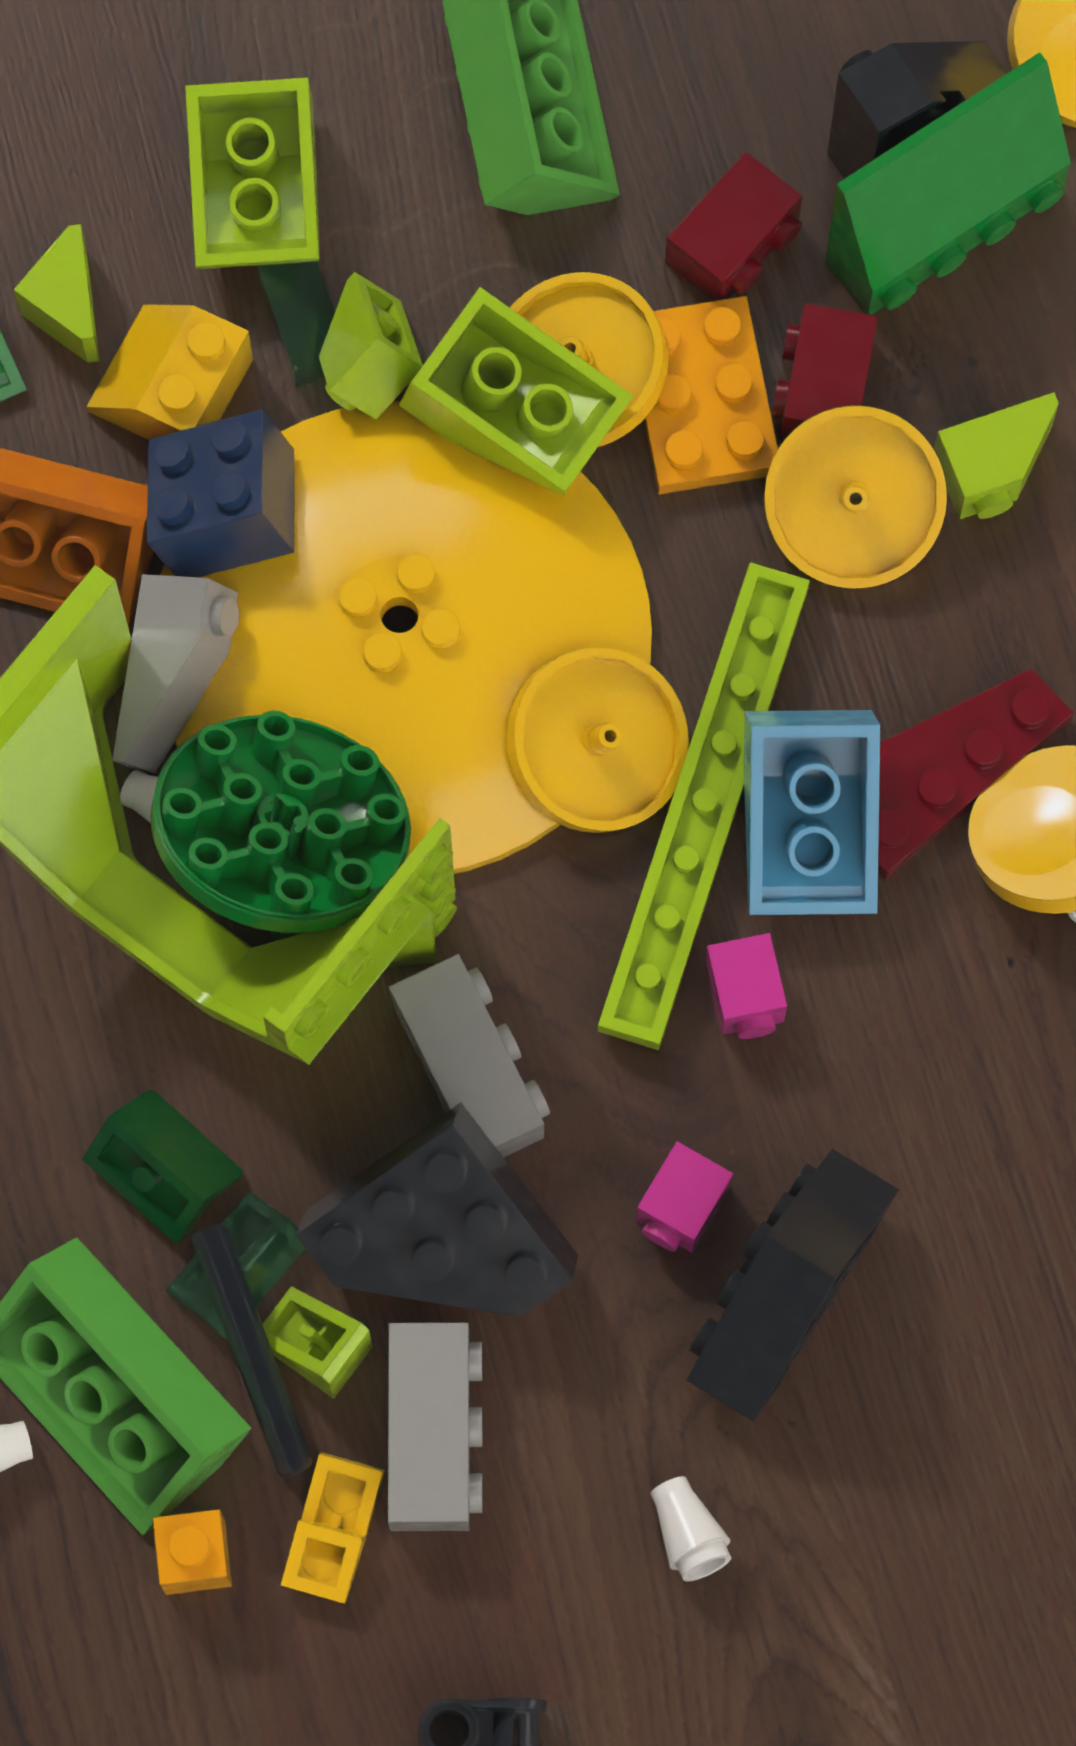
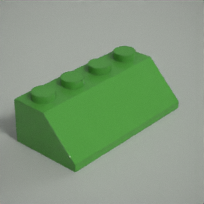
M442 0L445 23L450 36L456 65V76L460 84L467 118V129L471 137L484 205L524 215H532L610 201L618 197L620 192L578 0Z
M77 1237L29 1263L1 1300V1380L142 1536L154 1528L153 1518L167 1516L217 1471L252 1429Z

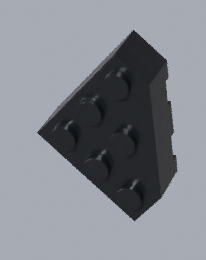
M986 41L891 43L875 53L871 50L862 51L850 58L838 73L827 155L845 179L1007 74V71Z
M461 1102L307 1209L295 1235L335 1287L517 1317L522 1316L573 1281L578 1259L576 1251Z
M834 1149L829 1152L817 1169L807 1163L789 1192H784L767 1221L761 1222L744 1249L742 1255L746 1257L739 1271L736 1269L716 1300V1304L725 1309L719 1322L709 1317L689 1349L690 1352L699 1358L686 1380L754 1422L788 1373L790 1365L838 1293V1288L873 1237L899 1189Z

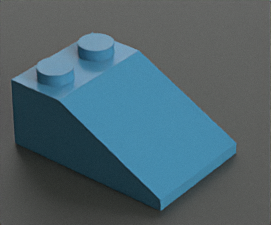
M872 710L744 711V793L749 915L877 914L880 723Z

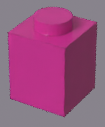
M770 933L708 945L705 966L721 1035L737 1032L739 1039H752L774 1032L776 1030L775 1024L783 1023L785 1020L787 1003Z
M676 1141L637 1207L636 1221L644 1225L641 1231L642 1234L656 1245L668 1251L675 1252L678 1246H681L693 1253L729 1192L734 1173Z

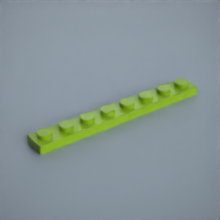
M750 562L598 1023V1032L658 1051L660 1049L744 790V711H769L809 589L810 580L755 563Z

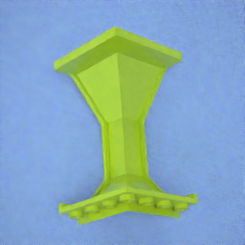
M95 565L0 678V846L67 910L207 1015L309 1065L386 968L437 962L435 937L446 928L457 910V906L452 903L455 900L456 889L454 884L455 871L453 869L454 853L452 852L451 825L441 818L438 819L360 917L350 919L344 925L331 929L305 932L254 948L241 940L142 866L133 854L123 805L120 803V791L104 722V712L107 703L125 682L132 639L116 580Z

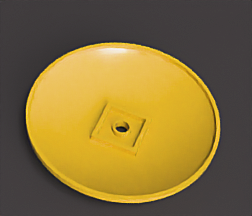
M393 401L377 420L356 407L352 411L345 408L337 409L306 419L281 431L294 448L295 552L198 577L209 578L239 592L237 599L239 622L231 638L228 656L215 673L197 707L174 743L178 748L188 738L206 726L233 718L262 715L268 711H280L290 717L312 721L334 729L356 741L361 746L372 749L377 754L379 761L398 784L407 804L411 824V838L407 858L438 819L441 818L451 825L452 852L454 853L453 869L455 874L470 871L502 860L530 846L560 825L542 814L528 800L514 777L508 758L506 740L509 714L518 692L528 678L541 666L563 654L583 648L607 647L626 651L649 664L651 663V614L642 568L632 542L616 513L599 490L581 471L565 494L561 495L442 437L400 407L401 401ZM164 564L160 575L175 576ZM394 606H407L417 614L418 621L411 630L404 633H395L383 625V615Z

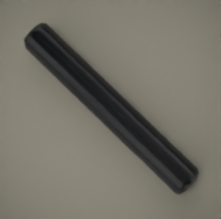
M215 1224L199 1230L192 1235L191 1241L276 1471L281 1477H289L303 1472L312 1466L313 1460L227 1227L223 1224Z

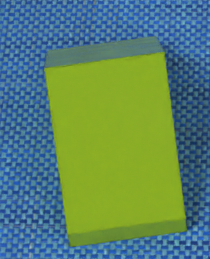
M81 224L69 225L14 288V294L20 314L85 362H100L85 239Z
M292 1286L262 1324L274 1356L333 1399L373 1347L370 1330L361 1322Z

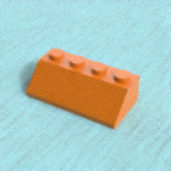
M0 448V598L56 612L96 565L116 580L129 628L138 603L142 574H147L154 553L147 544L148 486Z

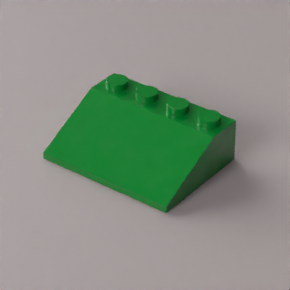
M1039 52L836 184L825 262L865 314L872 315L883 307H886L888 310L898 308L914 295L918 284L933 274L938 278L950 274L963 263L968 251L982 242H985L988 246L997 243L1012 231L1017 219L1032 209L1036 213L1044 212L1064 195V187L1071 161L1048 62Z

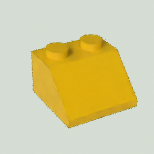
M143 305L87 404V412L147 440L219 421L253 361L249 331L194 305Z

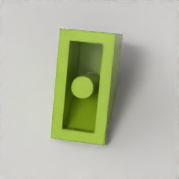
M354 272L346 281L322 346L319 360L327 383L325 389L329 396L341 407L350 411L356 407L377 420L413 380L423 364L402 302Z
M1054 392L938 431L934 451L942 466L946 488L959 520L975 514L980 519L997 516L1011 508L1013 501L1018 500L1052 428L1059 404Z

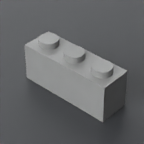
M457 954L389 986L391 1005L445 1113L461 1102L503 1158L544 1138V1122L542 1118L550 1115V1110L536 1081L533 1079L524 1084L514 1064V1061L522 1058L519 1047L506 1023L495 1027L485 1005L493 1002V998L483 975L477 967L467 971L460 955Z
M389 1323L388 1524L390 1531H469V1513H482V1473H469V1447H482V1407H469V1381H482V1342H469L468 1323Z

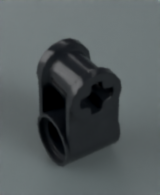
M517 1697L490 1698L487 1700H439L429 1706L421 1717L417 1733L419 1746H436L430 1738L429 1726L435 1719L444 1715L455 1716L465 1725L467 1740L462 1746H513L514 1720L518 1721V1746H539L540 1714L546 1712L547 1701Z

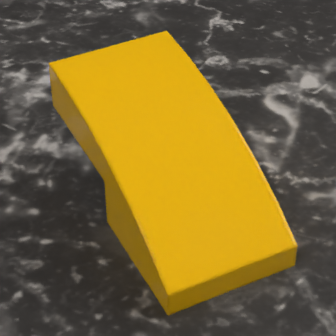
M324 1452L319 1454L302 1518L298 1521L281 1586L346 1603L385 1473L384 1469Z

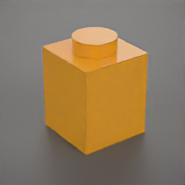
M220 1509L153 1518L159 1583L166 1595L232 1587L226 1524Z

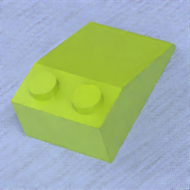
M308 78L186 85L196 269L320 261L313 97Z
M479 287L413 378L399 406L442 437L558 494L564 495L633 398V395Z

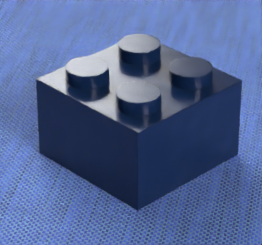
M263 409L149 439L147 544L175 576L198 578L295 552L294 448Z

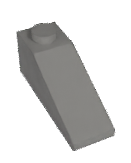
M142 574L112 761L143 773H156L197 707L215 673L229 654L231 638L239 622V609L237 605L239 592L209 578Z

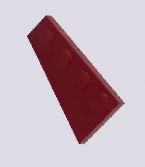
M1032 668L880 742L878 872L885 880L974 805L978 795L1025 755L1037 751L1072 721L1074 712Z

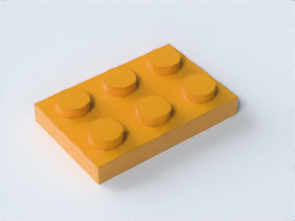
M747 296L653 311L663 328L669 357L668 372L663 390L656 404L644 419L658 495L767 477L778 447Z

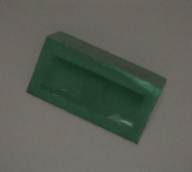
M318 262L256 265L258 280L295 387L325 379L319 355L335 310Z
M249 1191L222 1224L227 1227L252 1298L257 1307L305 1250V1247L295 1236L298 1227L291 1219ZM195 1254L165 1291L224 1339H228L197 1254Z

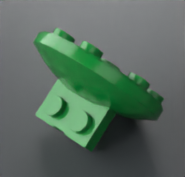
M268 711L262 715L244 716L206 726L188 738L171 754L163 766L157 779L151 805L150 818L154 843L160 858L177 883L192 897L212 911L246 926L270 931L274 941L303 932L331 929L344 925L350 919L360 917L405 862L411 838L410 816L404 796L393 776L379 761L377 754L372 749L361 746L346 735L327 726L290 717L280 711Z

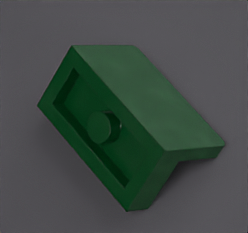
M153 1090L146 1091L110 1114L82 1158L86 1164L175 1244L191 1234L212 1200L237 1184L244 1173L233 1160Z

